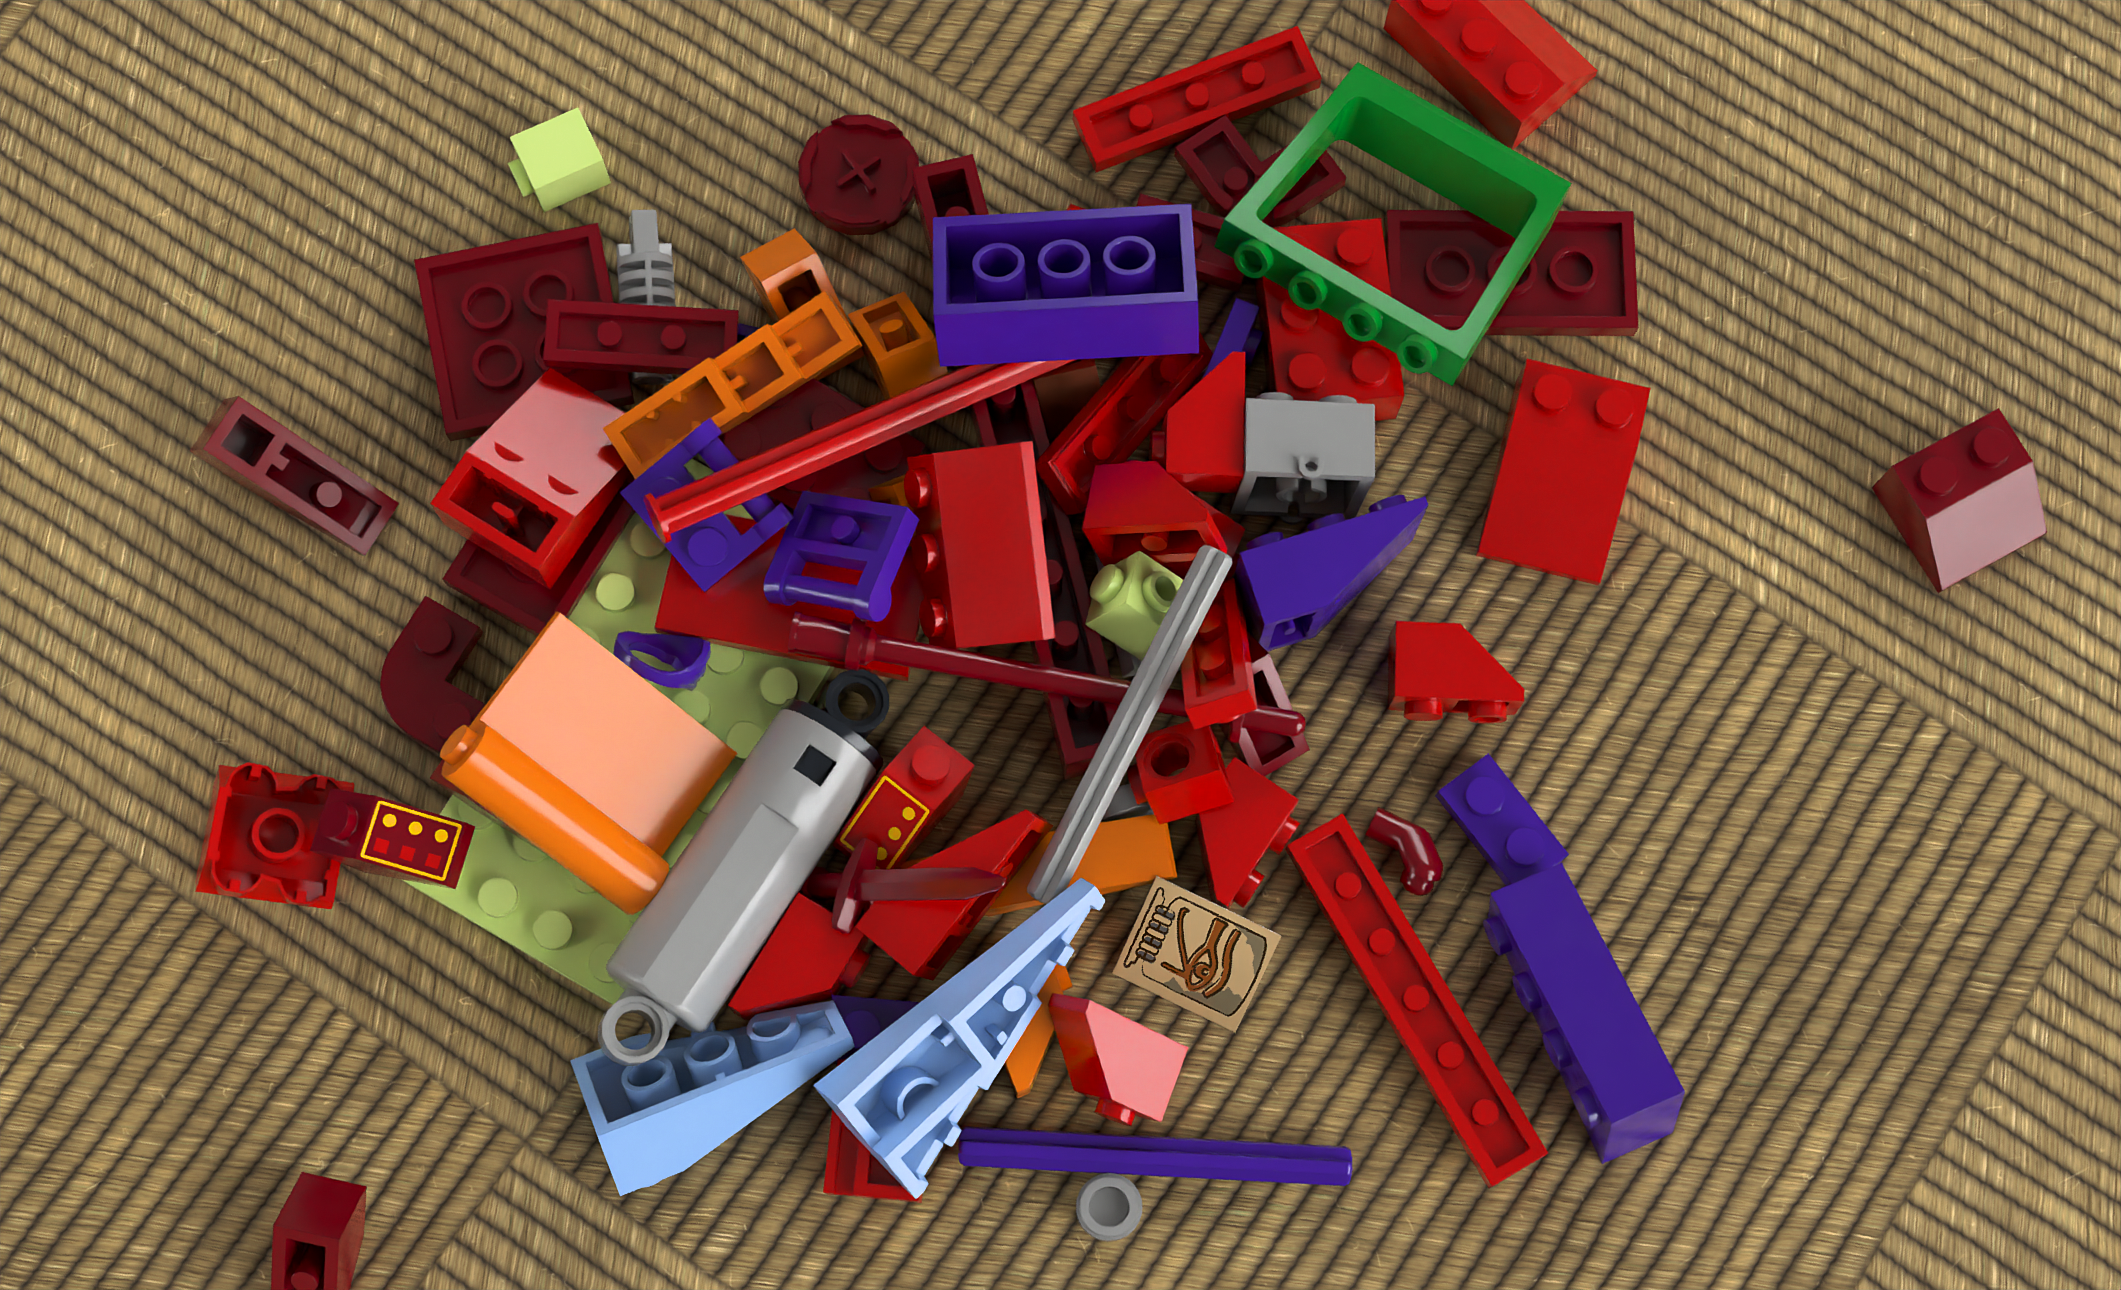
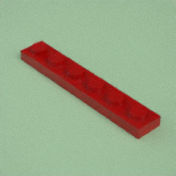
M1343 813L1288 844L1285 848L1287 854L1488 1189L1549 1154Z

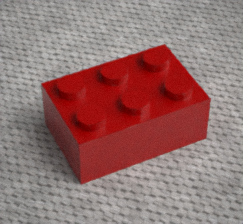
M1381 218L1273 227L1278 232L1392 297ZM1264 276L1254 278L1257 305L1259 306L1260 330L1264 331L1262 346L1268 393H1285L1291 395L1293 400L1319 401L1324 397L1333 395L1349 396L1356 399L1357 403L1375 404V421L1396 419L1405 396L1401 364L1396 353L1374 340L1366 342L1355 340L1348 335L1340 320L1319 308L1313 310L1303 309L1292 301L1287 289Z

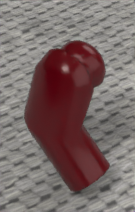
M1378 807L1365 836L1399 852L1405 866L1400 877V883L1406 891L1418 896L1428 895L1434 888V882L1442 879L1444 866L1431 835L1423 827Z

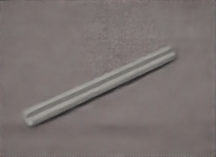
M1203 545L1196 554L1028 884L1027 893L1034 899L1048 904L1067 889L1232 565V558L1228 554L1210 545Z

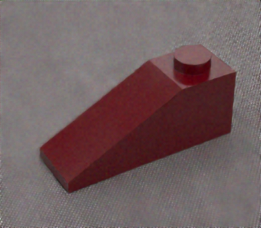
M240 396L224 399L190 450L191 453L243 487L362 556L367 554L399 505L397 501Z

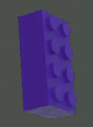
M1191 204L934 217L933 317L940 367L1199 353L1198 293Z

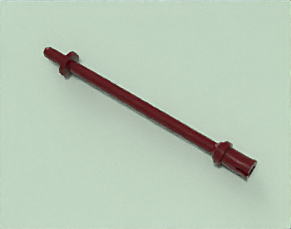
M795 612L788 641L789 654L798 653L845 662V669L855 671L859 670L860 665L866 666L872 661H879L1114 705L1121 704L1132 682L878 635L873 627L868 626V620L856 617L852 623ZM1169 688L1157 712L1189 718L1185 711L1183 690ZM1257 704V710L1242 714L1231 722L1221 723L1229 725V742L1237 744L1242 728L1289 737H1297L1306 728V720L1301 713Z

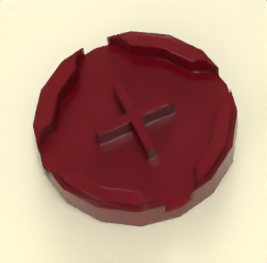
M870 114L844 115L831 121V125L825 127L819 134L817 130L807 140L798 161L800 192L810 213L827 228L847 235H874L895 226L912 209L915 202L912 168L919 167V157L913 145L911 146L909 140L903 136V132L892 122Z

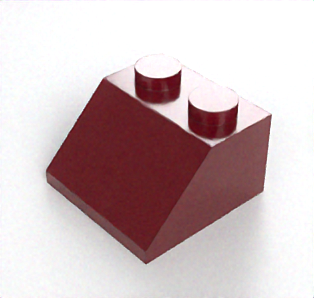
M1999 408L1892 465L1872 487L1938 593L2047 533L2033 460Z

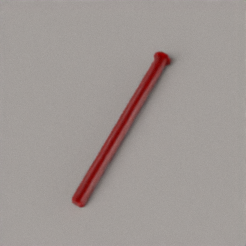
M1075 360L966 365L654 498L651 493L643 496L647 512L664 544L672 541V533Z

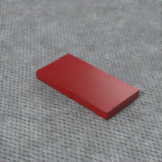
M726 514L742 535L756 524L754 519ZM783 526L705 592L671 554L654 628L660 634L696 637L709 641L711 644L845 669V662L798 653L789 654L788 641L791 624L795 612L852 623L853 619L858 617L854 611L800 601L793 605L785 606L771 603L766 599L764 580L787 526ZM907 549L890 588L892 601L889 613L882 621L868 620V626L873 627L878 635L917 642L920 628L919 609L924 596L921 573L914 565L912 550ZM806 562L801 575L857 585L863 571ZM872 661L866 666L860 665L859 669L867 670L877 676L908 682L911 667Z

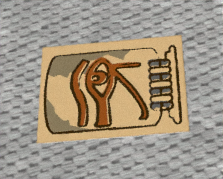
M1156 876L1112 974L1236 1033L1280 941L1281 935Z

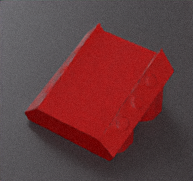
M250 762L238 767L219 765L213 785L201 857L196 874L195 892L331 910L334 904L341 863L314 853L310 849L330 788L354 792V783L338 781L332 777L316 774L307 777L273 772L266 765Z

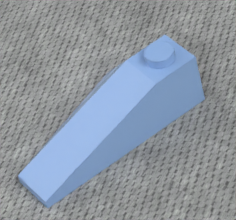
M831 1000L759 1013L749 1021L747 1026L716 1031L714 1022H711L704 1032L697 1033L691 1031L690 1037L667 1040L664 1048L653 1059L638 1066H623L615 1063L602 1052V1049L572 1059L570 1062L620 1196L637 1189L655 1185L662 1179L686 1170L855 1046L834 1001ZM651 1033L632 1036L619 1042L628 1049L639 1050L648 1044Z

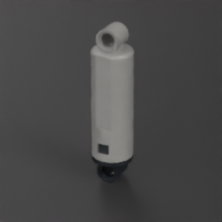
M864 669L842 672L822 692L817 707L798 699H787L669 871L657 895L645 906L606 964L609 976L624 989L618 1001L603 1014L598 1025V1042L602 1052L611 1061L623 1066H638L653 1059L664 1048L669 1037V1031L674 1024L697 1033L704 1032L709 1027L883 766V758L865 740L885 719L889 710V693L885 683L876 674ZM845 691H853L860 694L868 705L867 718L861 721H853L846 718L838 707L839 694ZM627 1013H636L648 1021L651 1028V1037L644 1048L631 1050L624 1047L617 1040L615 1025L620 1016Z

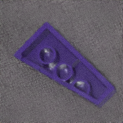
M1559 863L1491 892L1488 918L1483 920L1486 935L1497 955H1506L1515 974L1512 980L1516 993L1526 1011L1533 1013L1542 1033L1546 1051L1562 1076L1601 1163H1606L1672 1134L1685 1090L1563 864Z

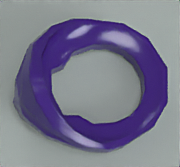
M624 631L618 633L615 639L613 654L639 676L665 687L686 688L692 691L697 686L700 678L705 674L706 663L711 654V646L709 641L696 637ZM631 650L654 656L660 661L671 665L675 670L665 671L649 666L635 657Z

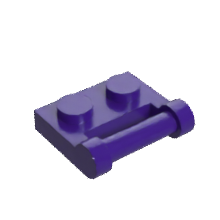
M708 418L693 430L679 444L620 492L659 539L660 537L647 512L643 498L644 495L651 493L656 498L696 481L684 465L697 454L701 456L714 473L739 462L719 439L723 432L711 418ZM763 494L742 503L741 505L756 522L743 535L726 514L721 512L672 533V541L664 545L705 592L794 518L782 502L776 506L767 494Z
M803 491L793 512L794 518L789 522L764 580L766 599L771 603L790 606L800 601L854 611L855 615L863 620L882 621L886 618L891 607L892 595L890 588L920 519L906 506ZM806 562L863 571L857 585L801 575Z

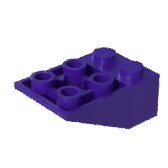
M1404 495L1391 496L1372 504L1368 508L1369 513L1346 520L1342 513L1332 514L1310 523L1307 526L1308 532L1289 538H1284L1282 532H1273L1246 544L1247 550L1239 554L1233 577L1243 598L1247 632L1267 651L1316 637L1413 540L1428 507L1426 497L1407 502Z

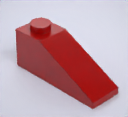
M1025 809L907 868L975 867L1004 877L1006 883L1000 890L967 900L866 901L863 907L865 914L855 927L913 976L934 981L1053 825L1045 818Z

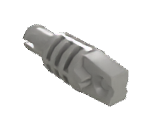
M632 210L629 217L630 244H617L616 246L619 303L676 307L672 243H659L656 210ZM633 372L631 375L632 383L640 385L664 384L672 379L671 374Z

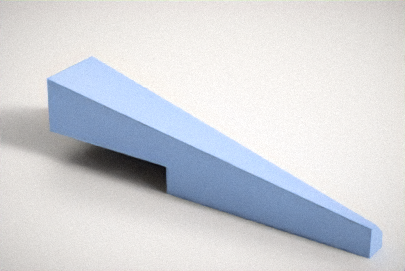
M1080 878L813 1085L845 1126L915 1199L928 1186L929 1183L924 1175L943 1145L946 1144L952 1147L962 1130L957 1123L979 1088L988 1090L1042 1002L1037 995L1056 964L1065 966L1075 950L1069 943L1091 909L1100 911L1105 903V899L1098 889L1085 879Z

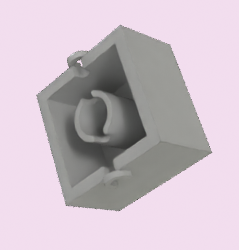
M1280 392L1263 393L1256 398H1246L1244 477L1236 493H1230V514L1280 516L1282 521L1290 525L1299 523L1303 517L1322 518L1338 513L1344 514L1345 519L1355 518L1375 478V404L1357 403L1356 399L1344 395L1327 396L1319 401L1293 400L1291 395ZM1295 505L1298 508V514L1295 517L1287 514L1288 506Z

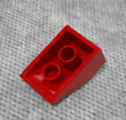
M1526 359L1515 382L1476 556L1599 586L1638 449L1651 388Z

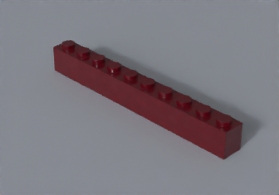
M973 154L912 168L914 196L932 266L934 217L989 215ZM1032 379L969 406L979 447L1032 441L1036 462L1050 446ZM1036 470L1055 638L1030 641L1035 664L1111 677L1100 634L1085 625L1091 600L1069 516L1065 514ZM1043 692L1065 780L1082 776L1091 763L1119 706Z

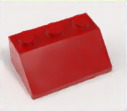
M1525 0L1390 1L1383 29L1491 134L1512 150L1597 74L1598 70Z
M1019 442L907 457L908 471L904 478V492L908 504L913 508L914 514L920 519L916 527V535L912 541V558L916 569L921 573L924 600L920 604L919 618L922 630L929 638V644L958 649L1055 638L1033 442Z

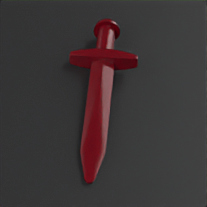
M861 838L843 873H829L825 868L815 867L799 892L820 906L826 904L830 899H835L832 928L843 934H848L856 923L866 901L967 900L1000 890L1004 887L1006 879L1000 875L975 867L875 869L878 844L868 838Z

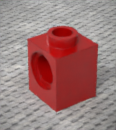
M1187 721L1145 734L1135 753L1137 764L1129 766L1127 774L1137 804L1149 802L1159 825L1234 802L1221 749L1210 725L1194 730L1191 722ZM1185 768L1181 773L1168 777L1173 771Z

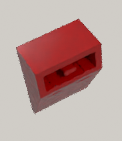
M549 368L465 452L430 504L445 526L551 590L631 473L603 430L605 426L625 413L554 369Z

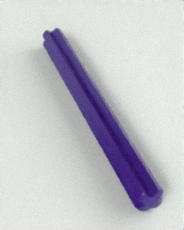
M966 1126L961 1129L958 1145V1158L963 1166L1345 1186L1350 1183L1353 1163L1351 1150L1346 1146Z

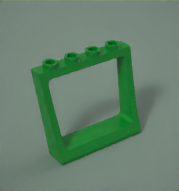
M1357 62L1306 126L1227 215L1214 247L1234 258L1237 268L1244 275L1251 278L1264 276L1287 289L1290 298L1297 306L1307 310L1319 308L1340 320L1345 331L1355 340L1362 342L1374 340L1397 354L1401 365L1408 371L1416 374L1428 372L1453 386L1549 232L1572 183ZM1344 140L1515 238V242L1460 329H1445L1262 222L1334 141Z

